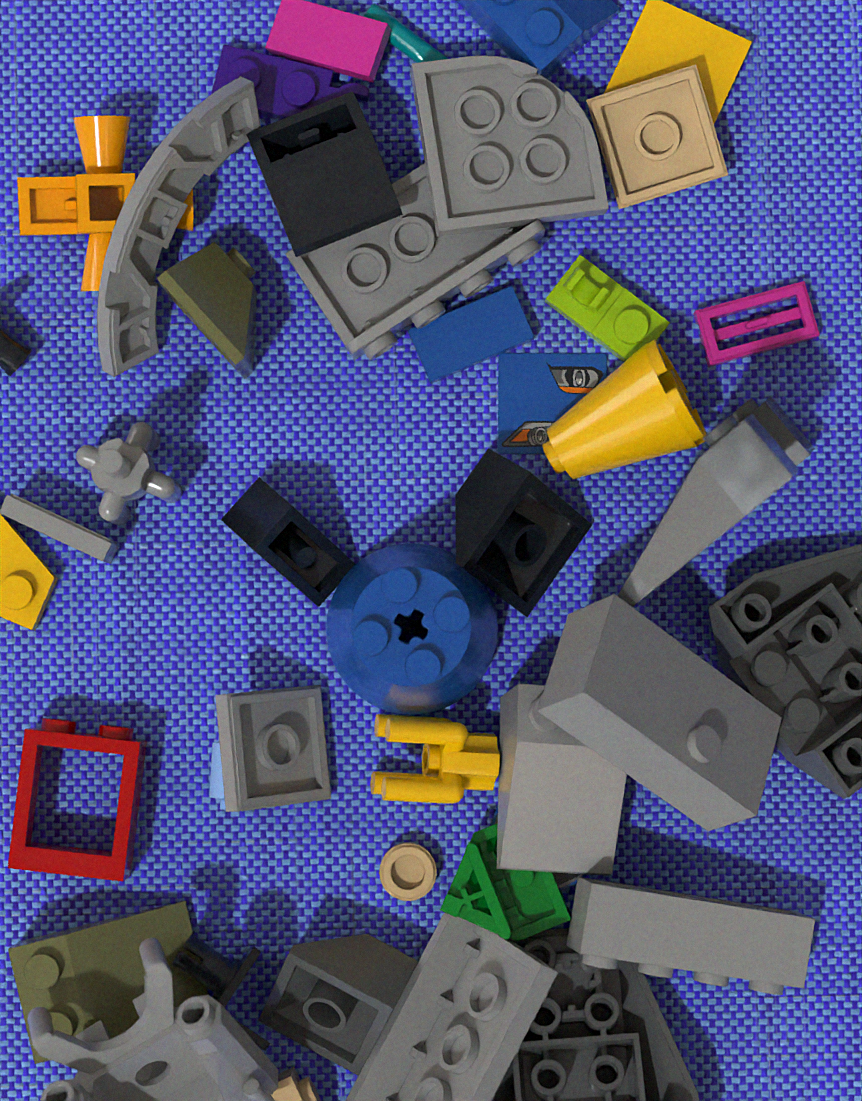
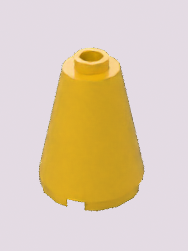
M654 339L644 344L547 428L549 441L542 444L549 463L557 474L566 471L572 479H577L697 447L705 442L703 438L708 434L697 409L692 408L686 395L688 391L663 347Z

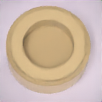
M403 842L391 847L385 853L380 864L379 875L384 889L391 896L402 901H414L422 898L432 889L436 880L437 868L434 857L424 846L414 842Z

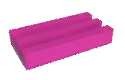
M805 281L703 308L693 313L695 322L700 330L701 344L705 348L708 368L808 341L820 336ZM796 297L798 304L796 308L716 330L712 328L711 320ZM799 319L803 321L804 328L718 350L716 342Z

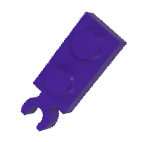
M224 44L211 93L213 94L240 76L253 81L259 115L277 120H282L352 91L356 99L361 101H368L370 97L369 89L359 83H348L340 88L332 87L334 79L333 70Z

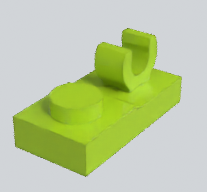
M582 255L577 257L545 299V303L622 362H625L644 344L654 339L657 341L670 324L668 320Z

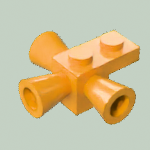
M104 115L73 118L86 174H76V176L17 177L20 236L89 234L80 291H99L104 259L112 231L122 206L135 183V173H122L131 119L129 116ZM192 189L183 202L188 206L176 229L193 231L194 208Z

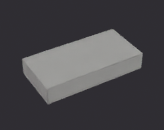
M12 493L10 496L6 495L0 508V514L103 562L111 564L119 548L116 545V541Z

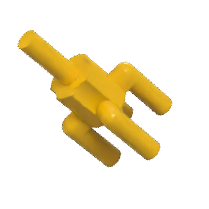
M376 714L374 723L375 737H386L387 742L424 744L422 751L423 774L373 771L370 781L371 794L381 795L384 801L454 804L463 798L464 790H494L500 766V753L495 734L468 732L465 725L459 722H452L448 718Z

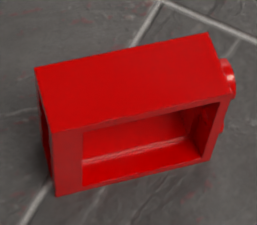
M42 718L41 728H26L24 731L8 868L125 881L131 877L147 740L133 739L134 728L99 725L98 735L76 732V721ZM43 746L124 755L112 851L31 842Z

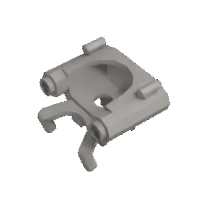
M156 938L144 940L139 947L146 972L144 976L145 993L132 1000L140 1018L123 1034L111 1039L106 1025L100 1020L75 1035V1038L61 1031L54 1030L52 1016L45 1007H36L28 1014L27 1020L32 1045L41 1057L78 1070L74 1079L59 1080L48 1085L43 1091L40 1101H275L271 1095L278 1088V1068L220 1003L211 996L205 995L191 997L184 1001L179 1008L173 1007L172 974L163 946Z

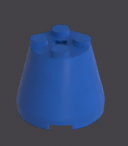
M421 543L388 546L367 555L355 564L343 577L334 592L328 609L326 624L327 643L332 661L339 675L351 690L368 703L380 709L411 715L425 714L446 708L465 697L474 689L492 661L498 632L496 610L487 587L456 564L455 554L436 546ZM415 609L424 614L421 624L424 628L428 629V633L423 640L413 637L409 644H406L398 639L401 635V629L394 624V621L399 614L409 617Z

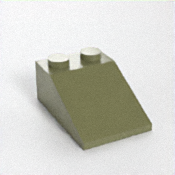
M186 900L22 940L8 948L35 1064L49 1061V1059L41 1057L32 1045L27 1017L29 1012L36 1007H45L52 1016L54 1030L61 1031L75 1038V1035L100 1020L106 1025L111 1039L123 1034L137 1022L140 1017L132 1000L145 993L144 976L146 972L139 947L148 938L158 939L163 946L172 974L173 1007L179 1008L184 1001L191 997L209 995L206 986L179 968L171 965L180 951L196 962L201 963L198 957L182 947L192 933L194 934Z

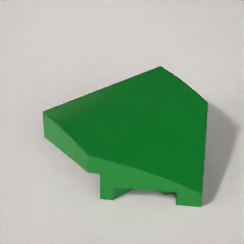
M498 823L474 832L471 841L468 842L464 856L440 911L498 934L501 938L506 940L511 938L515 941L525 939L571 920V914L554 872L497 869Z

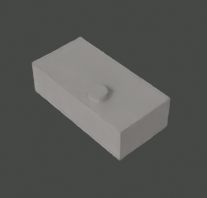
M615 594L568 614L537 709L539 713L707 831L757 816L782 720L779 715Z

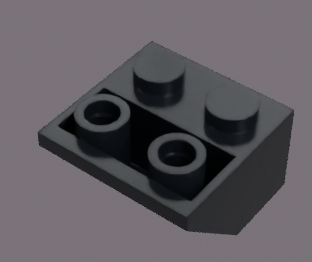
M353 91L246 134L295 257L403 215L371 130Z

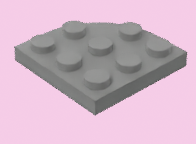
M468 56L412 63L410 74L437 237L529 225L536 220L544 223L606 214L609 206L597 140L584 111L568 91L564 93L551 81L540 76L537 73L538 69L513 59L498 56Z

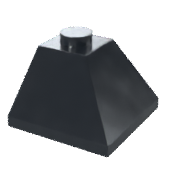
M488 448L455 494L456 564L518 612L528 617L592 524L531 472Z

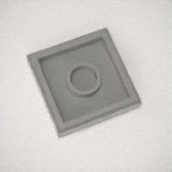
M321 685L215 695L226 812H239L331 799Z

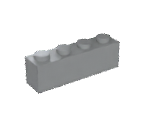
M578 877L566 946L579 954H583V964L594 967L616 969L618 960L639 963L638 972L647 975L672 978L673 970L681 969L694 971L693 980L716 986H728L729 977L749 980L748 988L751 990L783 995L784 986L804 988L815 919L797 911Z

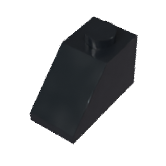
M260 477L221 519L256 553L318 607L336 589L343 577L355 565L348 556Z

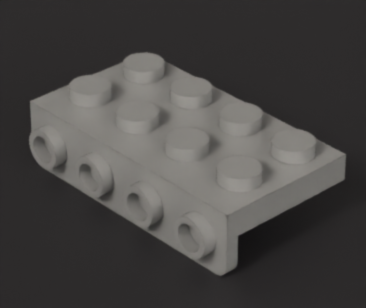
M424 163L392 184L403 215L298 257H295L293 249L285 254L354 361L366 354L369 360H373L398 343L394 335L412 323H414L417 329H421L439 318L446 311L442 305L445 301L459 292L465 298H468L485 288L494 280L490 272L505 262L509 261L512 267H516L541 250L538 241L544 237L546 230L541 221L536 220L529 225L437 237Z
M444 913L346 1101H492L514 1056L519 1051L521 1043L541 1004L546 999L558 971L512 940H506L499 937L498 934L462 918H456Z

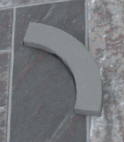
M240 76L195 106L156 148L138 175L122 206L104 259L97 310L98 347L102 371L113 377L159 353L156 334V303L159 284L154 282V277L162 247L168 249L176 227L188 206L183 202L195 184L204 174L210 176L231 154L249 142L247 133L261 128L253 81Z

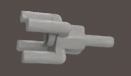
M145 422L135 423L131 427L125 442L117 438L108 440L99 448L92 445H83L76 453L78 464L91 472L92 479L97 487L105 492L99 505L100 516L115 525H124L129 521L131 513L127 502L139 499L146 493L159 497L168 503H175L182 497L183 490L181 485L170 476L157 472L155 469L154 461L148 451L156 450L160 445L161 439L158 432Z

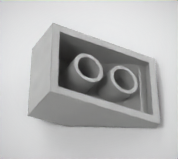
M518 683L500 697L497 869L612 875L627 774L537 711L545 685Z

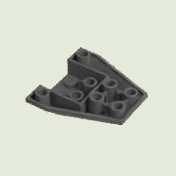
M862 544L755 573L708 607L720 667L731 681L782 718L775 744L785 759L843 799L849 798L862 787Z
M569 928L545 930L519 941L509 938L558 971V974L492 1101H699L697 1089L644 973L638 972L639 963L618 960L616 969H605L583 964V954H579L566 946Z

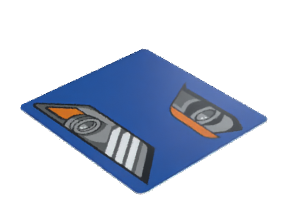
M500 354L498 356V452L500 454H545L542 444L549 441L547 428L607 377L606 354Z

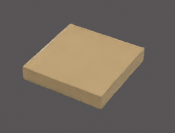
M696 64L586 100L619 209L728 175Z

